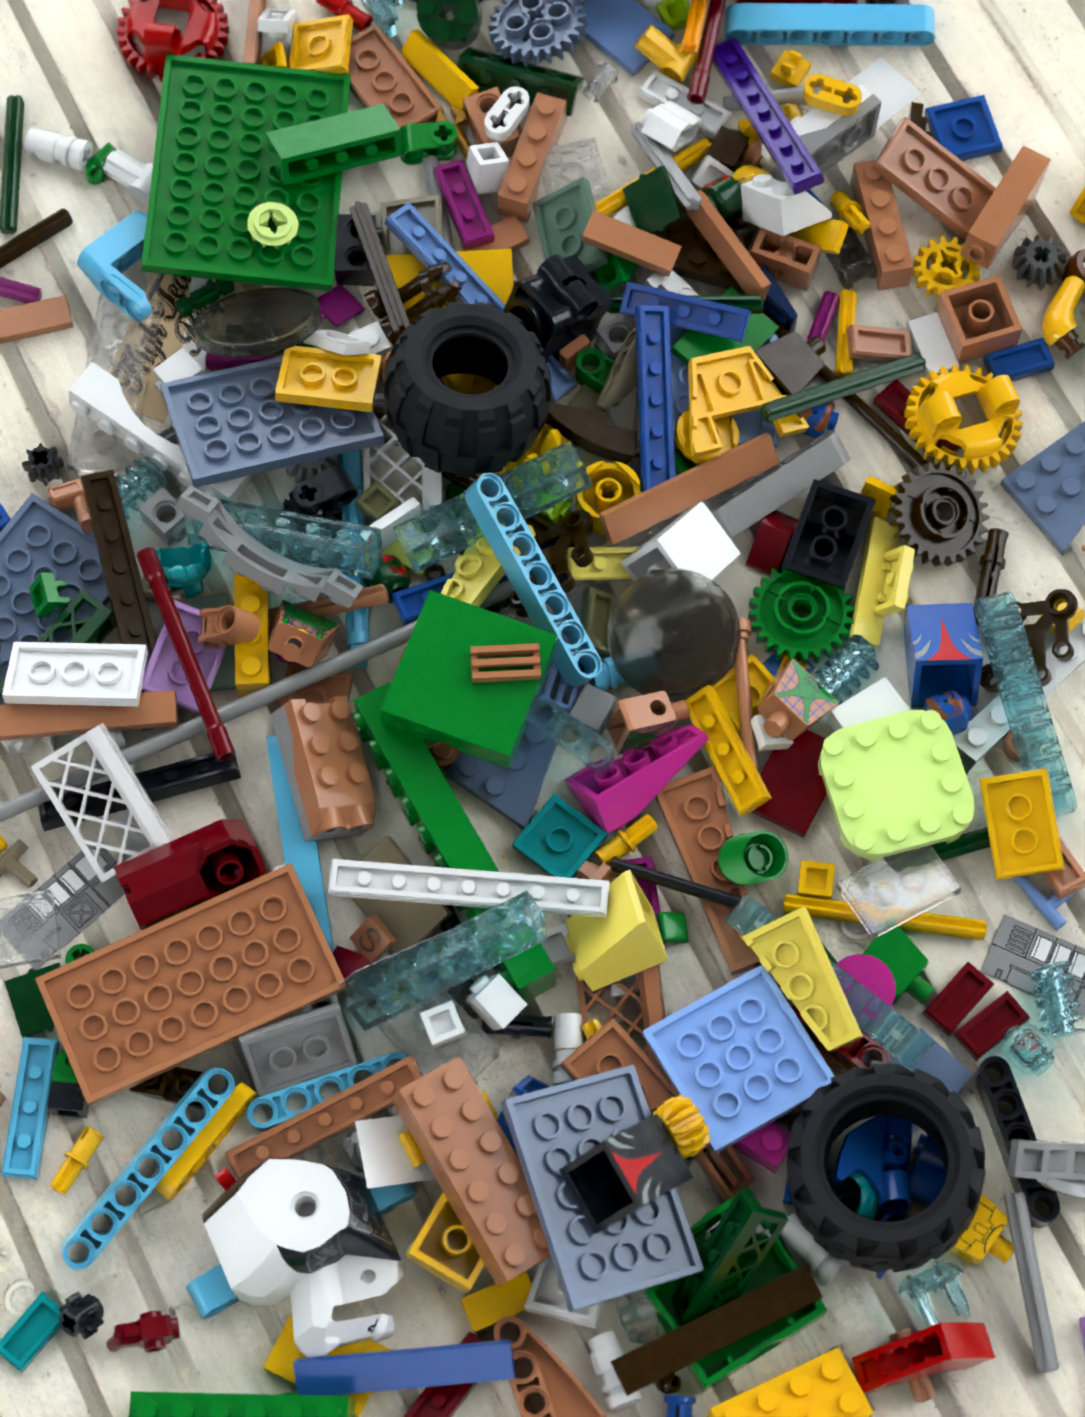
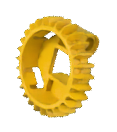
M953 364L949 373L944 366H941L938 375L931 370L927 379L921 377L918 386L914 385L911 395L907 399V407L904 412V417L907 419L905 428L911 430L908 439L917 440L915 450L923 448L925 450L923 459L932 456L935 458L933 465L944 462L946 464L945 469L956 465L958 474L962 473L964 468H968L971 475H974L977 468L982 473H985L990 466L996 469L1001 461L1005 462L1010 453L1014 452L1017 442L1022 435L1019 431L1024 422L1019 421L1023 412L1017 410L1021 400L1008 375H1000L993 378V373L983 377L981 376L982 369L980 367L975 373H970V367L967 364L963 371H959L957 365ZM975 394L988 421L958 429L962 416L954 400ZM1002 428H1003V434H1002V436H1001V438H1000V437H999V433L1001 432V430H1002ZM945 439L962 447L964 450L962 457H957V452L943 445L939 449L936 446L938 440Z

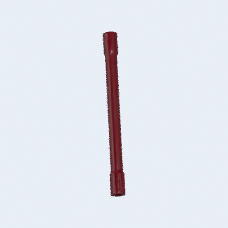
M710 0L695 71L692 74L687 100L693 104H703L706 99L711 65L726 0Z
M144 548L136 554L145 579L151 587L197 704L217 761L228 760L236 752L226 727L221 722L165 580L163 567L155 548Z

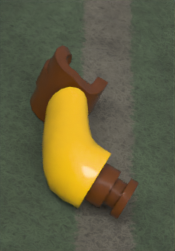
M1085 249L1077 251L1067 261L1064 274L1061 276L1063 283L1046 309L1041 324L1044 340L1050 347L1055 344L1060 351L1064 349L1067 353L1065 355L1067 360L1085 347L1084 342L1079 343L1077 341L1079 336L1074 331L1078 326L1074 319V312L1085 291V267L1083 265L1085 262Z

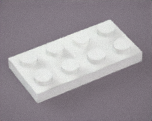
M13 642L2 693L4 703L138 707L148 656L147 647L140 644Z

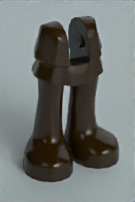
M448 262L429 265L428 270L419 271L415 278L398 289L403 304L422 292L426 295V297L406 309L411 325L418 319L420 314L431 308H442L446 301L451 302L462 290L459 280H454L435 290L433 283L452 271ZM371 290L364 294L365 300L375 316L383 320L380 322L381 328L388 340L394 345L400 335H394L378 290Z

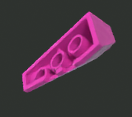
M689 724L652 739L650 747L633 751L631 747L621 751L623 757L610 763L604 764L603 759L591 763L564 779V781L594 824L607 833L617 831L623 828L628 821L637 817L709 739L706 733Z

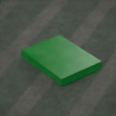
M730 287L723 295L740 294ZM763 313L751 314L744 343L688 330L672 346L671 353L688 366L692 358L746 346H750L755 351L769 341L777 332L779 326Z

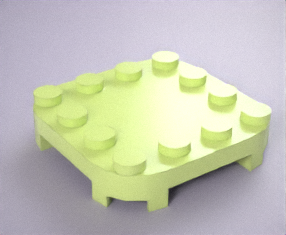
M905 711L844 727L833 732L824 740L818 760L819 775H822L840 831L839 839L845 850L848 848L857 856L869 859V862H879L887 856L946 841L949 844L959 839L972 821L975 810L973 794L952 732L937 711Z

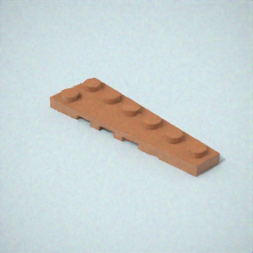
M715 766L667 783L655 798L690 880L744 897L740 910L699 898L729 971L733 975L752 968L760 962L752 948L748 947L741 938L757 928L751 912L747 888L745 885L730 882L722 875L718 867L719 851L722 845L729 838L733 837V832L725 807L726 804L719 775Z

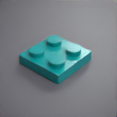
M553 794L512 843V848L548 876L574 878L581 865L588 861L606 840L607 833L556 794Z

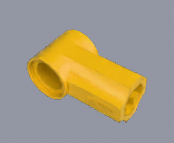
M653 25L647 27L635 43V48L659 67V72L681 84L697 62L696 53H685L682 50V44H675Z

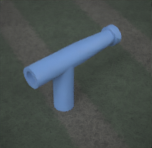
M1026 876L1012 878L1014 882L1019 884L1031 902L1056 931L1067 923L1056 909L1077 892L1062 900H1059L1055 893L1046 898Z

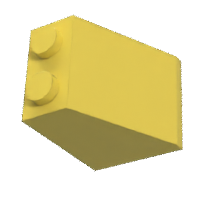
M630 870L623 872L609 885L607 918L572 915L566 920L569 935L565 936V941L571 954L576 956V961L572 962L574 972L579 981H586L592 992L669 960L654 910Z

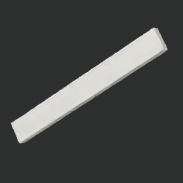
M332 859L328 894L329 896L607 918L610 881Z

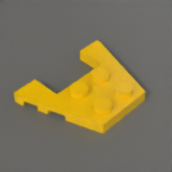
M750 346L699 356L689 361L690 454L692 458L716 453L722 448L713 422L714 419L761 409L764 403L787 396L782 395L773 383L774 377ZM797 414L773 421L779 438L803 433L809 428L804 417L799 418Z

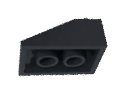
M813 479L782 569L845 589L872 518L876 499Z

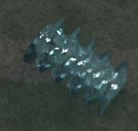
M144 457V459L136 458L134 460L135 468L126 466L124 468L125 476L120 474L115 476L126 520L130 519L126 509L129 507L138 512L139 507L136 500L140 499L146 502L148 500L147 491L153 494L158 491L155 485L157 482L165 487L169 485L161 470L147 457Z
M855 634L852 636L851 641L845 642L842 650L836 651L833 659L826 660L824 668H818L815 671V677H812L839 701V706L843 703L839 693L850 697L852 691L848 685L850 684L855 688L861 687V682L857 676L869 679L870 673L867 667L877 671L880 666L871 644L861 635Z
M1072 961L1045 964L1030 974L1031 981L1038 983L1033 987V993L1037 996H1042L1035 1003L1037 1008L1044 1010L1038 1014L1039 1021L1048 1023L1040 1028L1041 1034L1044 1036L1068 1037L1085 1031V1029L1075 1028L1074 1024L1083 1020V1015L1072 1014V1010L1081 1006L1080 1002L1069 1000L1070 996L1078 993V989L1067 987L1066 983L1075 979V975L1064 973L1065 969L1073 966Z

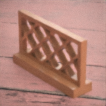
M660 964L637 973L638 978L630 989L626 988L619 981L614 982V984L626 992L615 1008H612L600 998L610 985L600 988L594 994L585 987V981H579L576 976L582 1026L589 1022L588 1013L597 1002L611 1012L602 1023V1027L617 1016L630 1026L626 1031L629 1036L634 1030L642 1035L643 1030L638 1027L642 1020L645 1030L665 1019L666 1013ZM638 986L640 991V997L634 994ZM586 994H588L590 997H592V999L589 1001L588 1004H587ZM630 997L639 1002L642 1007V1012L633 1023L619 1013ZM584 1034V1043H585V1042L587 1041V1038H586V1036H585V1034ZM646 1042L643 1051L667 1077Z

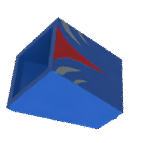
M973 604L906 605L904 639L910 708H924L925 700L928 697L947 691H956L960 696L965 695L970 706H977L983 655Z

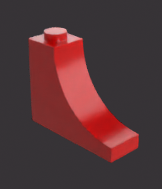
M941 1322L854 1356L851 1359L860 1388L863 1393H871L911 1379L946 1371L967 1369L995 1358L984 1323Z

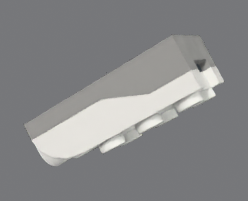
M862 84L856 85L862 93L860 109L856 114L841 116L812 106L801 118L796 117L790 121V124L822 174L875 136L882 102ZM846 96L843 103L848 104L852 98ZM762 144L761 155L763 157L759 163L763 167L762 169L769 172L774 179L787 182L766 147Z

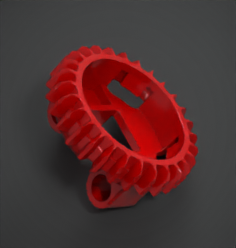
M128 0L130 8L122 7L123 17H118L117 19L120 26L116 28L117 36L119 37L117 40L124 59H128L131 68L137 67L140 75L147 72L150 80L159 75L161 83H163L166 54L183 56L196 46L204 45L205 54L202 55L199 52L193 57L218 60L217 55H224V46L228 45L227 13H224L223 4H218L217 0ZM159 8L190 12L184 37L181 35V30L176 26L155 23ZM134 35L138 37L139 41L144 46V52L139 48L136 42L134 43Z

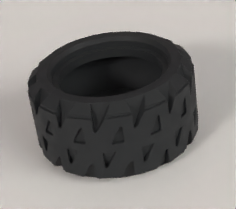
M874 1063L871 1064L870 1069L855 1067L832 1077L830 1084L819 1087L802 1106L801 1114L792 1126L787 1146L788 1185L794 1209L803 1227L813 1235L814 1241L830 1255L837 1259L849 1261L853 1267L873 1272L893 1269V1272H901L919 1268L932 1258L934 1260L938 1259L954 1247L964 1231L968 1230L978 1209L986 1173L985 1148L979 1126L976 1127L970 1109L954 1090L950 1093L940 1079L915 1068V1072H912L900 1064ZM877 1116L901 1118L917 1125L935 1142L945 1164L946 1181L938 1197L924 1211L901 1221H875L854 1213L836 1197L826 1178L824 1170L826 1157L837 1137L845 1129L858 1121Z

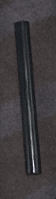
M613 857L610 863V867L614 872L622 874L630 870L636 879L736 910H740L743 904L744 897Z

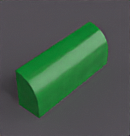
M384 104L265 132L272 163L284 185L402 156L400 128Z

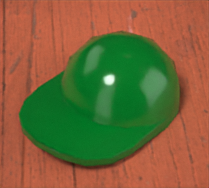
M758 830L731 837L722 845L718 854V867L722 875L730 882L738 885H754L779 878L785 872L789 862L788 850L784 841L777 834L768 830Z

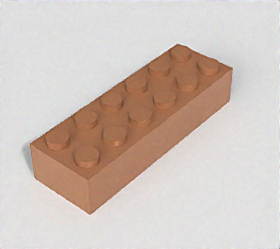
M458 1056L400 1088L390 1099L497 1287L549 1258L551 1255L520 1160L461 1057Z

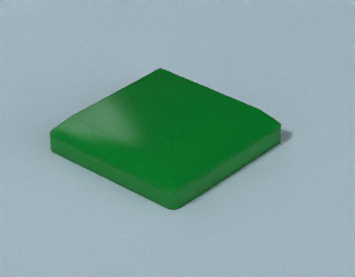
M683 912L657 913L663 942L687 943L689 941L685 914Z

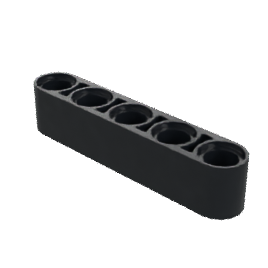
M990 1056L980 1064L974 1078L1008 1172L1011 1150L1009 1135L1017 1134L1024 1140L1037 1141L1008 1062L1002 1057ZM986 1068L996 1069L1001 1076V1081H989L985 1076L984 1070ZM998 1101L1008 1102L1012 1106L1013 1114L1008 1116L1002 1115L998 1111L996 1103ZM1009 1175L1014 1192H1023L1025 1194L1031 1226L1044 1228L1056 1219L1061 1207L1055 1191L1044 1187L1038 1181L1036 1183H1029L1023 1178ZM1035 1201L1047 1204L1050 1211L1049 1217H1040L1035 1213L1033 1208Z

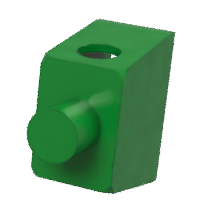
M891 920L862 954L876 957L891 971L896 985L893 1004H896L906 992L920 1004H923L935 990L934 987L920 977L929 961L901 928Z

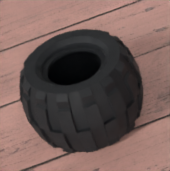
M463 301L446 303V307L437 310L431 308L420 314L418 319L413 322V325L406 327L394 344L384 372L383 403L390 427H393L394 434H396L399 443L402 445L401 447L411 458L418 457L425 463L424 467L438 473L445 471L455 474V477L472 478L473 474L502 471L509 461H518L531 448L537 435H539L545 425L549 411L551 375L541 343L534 332L526 330L521 319L511 312L504 313L495 309L494 305L486 303L464 304ZM458 373L473 374L484 377L498 386L491 391L481 394H464L448 388L438 378Z

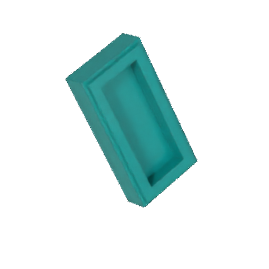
M41 1292L0 1340V1355L23 1373L61 1328L59 1322L60 1306Z

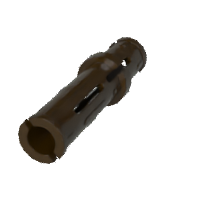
M989 529L985 553L980 556L979 565L982 568L973 607L977 626L986 627L991 624L1000 572L1005 569L1006 560L1003 557L1009 533L1003 529Z

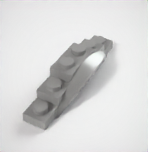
M191 485L182 493L175 505L187 518L204 524L198 535L205 538L211 546L227 551L222 561L224 564L228 565L234 573L254 580L267 592L276 593L280 596L288 586L293 589L297 596L303 599H310L313 602L317 600L321 593H324L333 603L341 606L344 605L350 609L364 587L336 568H319L305 565L270 550L244 531L229 515L220 500L208 496Z
M1012 1139L1008 1175L1036 1179L1041 1185L1052 1191L1085 1198V1143Z

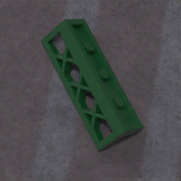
M467 47L459 55L457 67L479 87L477 92L498 87L502 95L510 87H521L529 94L530 106H532L537 92L566 100L567 116L573 114L577 93L583 87L584 77L543 66H536L532 63L524 66L523 61L520 60L513 64L512 58L503 59L501 55Z
M82 590L37 642L55 643V636L59 631L72 629L73 638L68 643L102 644L116 628L113 611ZM85 602L97 610L90 619L77 621L76 612ZM6 677L0 682L1 695L3 693Z
M739 1189L699 1254L704 1270L685 1277L672 1297L684 1323H689L705 1315L703 1314L705 1309L716 1303H720L719 1307L742 1295L788 1222L785 1213L762 1208L752 1191ZM761 1220L772 1222L767 1230L755 1235L754 1231ZM754 1247L755 1250L751 1257L737 1262V1258L742 1252ZM737 1275L734 1284L720 1290L719 1287L724 1280Z

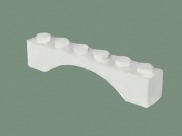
M91 362L69 389V404L78 415L82 417L88 416L96 421L98 427L109 435L115 434L121 438L124 444L133 452L145 454L158 469L162 471L167 469L176 475L178 481L187 488L190 485L193 486L180 446L158 436L144 425L126 401L119 379ZM251 475L197 487L196 489L220 500L223 507L228 511L250 483Z

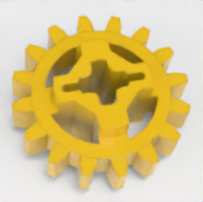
M941 236L938 244L933 239H930L927 248L921 246L918 256L914 258L912 278H918L916 287L917 289L926 288L925 297L930 296L932 293L935 294L936 302L940 292L980 280L981 266L960 255L964 243L961 246L958 245V237H954L952 242H947L945 236ZM929 260H931L932 263L930 269L927 270L926 264ZM967 269V276L963 280V271Z

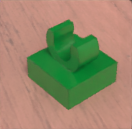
M53 572L40 573L29 587L36 617H49L55 608H65L71 601L70 597H60L58 595V592H62L67 584L62 580L55 581Z

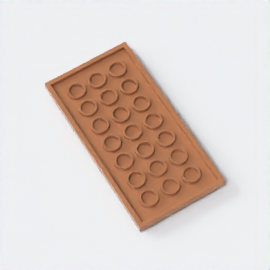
M292 863L35 978L89 1106L95 1105L239 1039L238 1036L272 1024L348 989L346 982L339 985L344 981V978Z

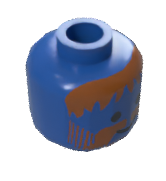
M834 401L796 413L799 418L804 417L809 426L801 434L817 438L828 430H835L840 413L834 412Z
M947 691L928 697L925 700L924 710L937 711L942 720L948 725L952 735L964 732L968 727V721L972 720V710L965 695L960 696L956 691Z

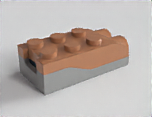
M347 695L333 696L323 704L306 703L305 698L290 699L273 712L271 718L304 840L314 841L360 836L374 826L376 802Z

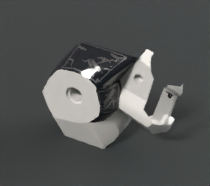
M270 1157L236 1180L202 1213L205 1228L228 1283L239 1301H245L255 1306L272 1305L291 1298L295 1347L305 1358L325 1357L334 1348L372 1340L376 1344L393 1336L394 1322L392 1315L388 1316L382 1313L335 1322L331 1318L333 1306L385 1295L391 1286L396 1284L403 1276H406L405 1265L402 1263L370 1188L367 1189L365 1178L340 1168L302 1159Z

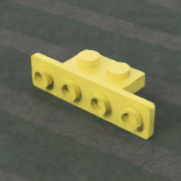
M878 517L870 520L855 610L852 618L854 623L851 624L850 629L851 638L871 647H876L880 644L884 617L905 609L909 598L908 587L910 576L914 569L913 559L915 549L907 545L897 548L898 538H894V535L898 532V527L890 526L888 522Z

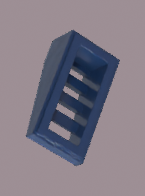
M763 265L760 269L771 282L763 306L792 333L795 331L798 315L769 268Z

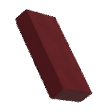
M967 962L922 1014L947 1036H950L990 991L994 983L971 963Z
M1006 991L958 1029L954 1036L977 1062L1027 1022L1030 1016L1013 996Z

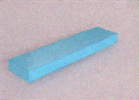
M32 1037L23 1038L1 1173L3 1177L39 1179L49 1116L48 1102L53 1070L60 1046L58 1040Z

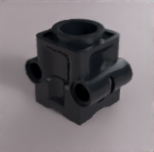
M556 254L547 258L539 266L537 274L515 283L503 312H511L521 319L526 330L535 333L545 352V356L553 355L559 361V350L581 334H584L590 341L594 340L596 329L599 328L602 317L609 310L614 299L604 287L591 278L585 265L576 254L564 259Z

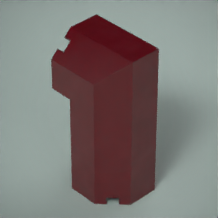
M234 819L218 820L113 867L141 930L259 878L261 875H265L267 870L244 820Z

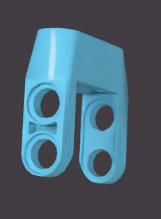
M139 210L131 213L85 247L77 259V265L101 294L132 319L141 322L152 313L151 304L146 298L145 292L122 274L142 258L147 214Z

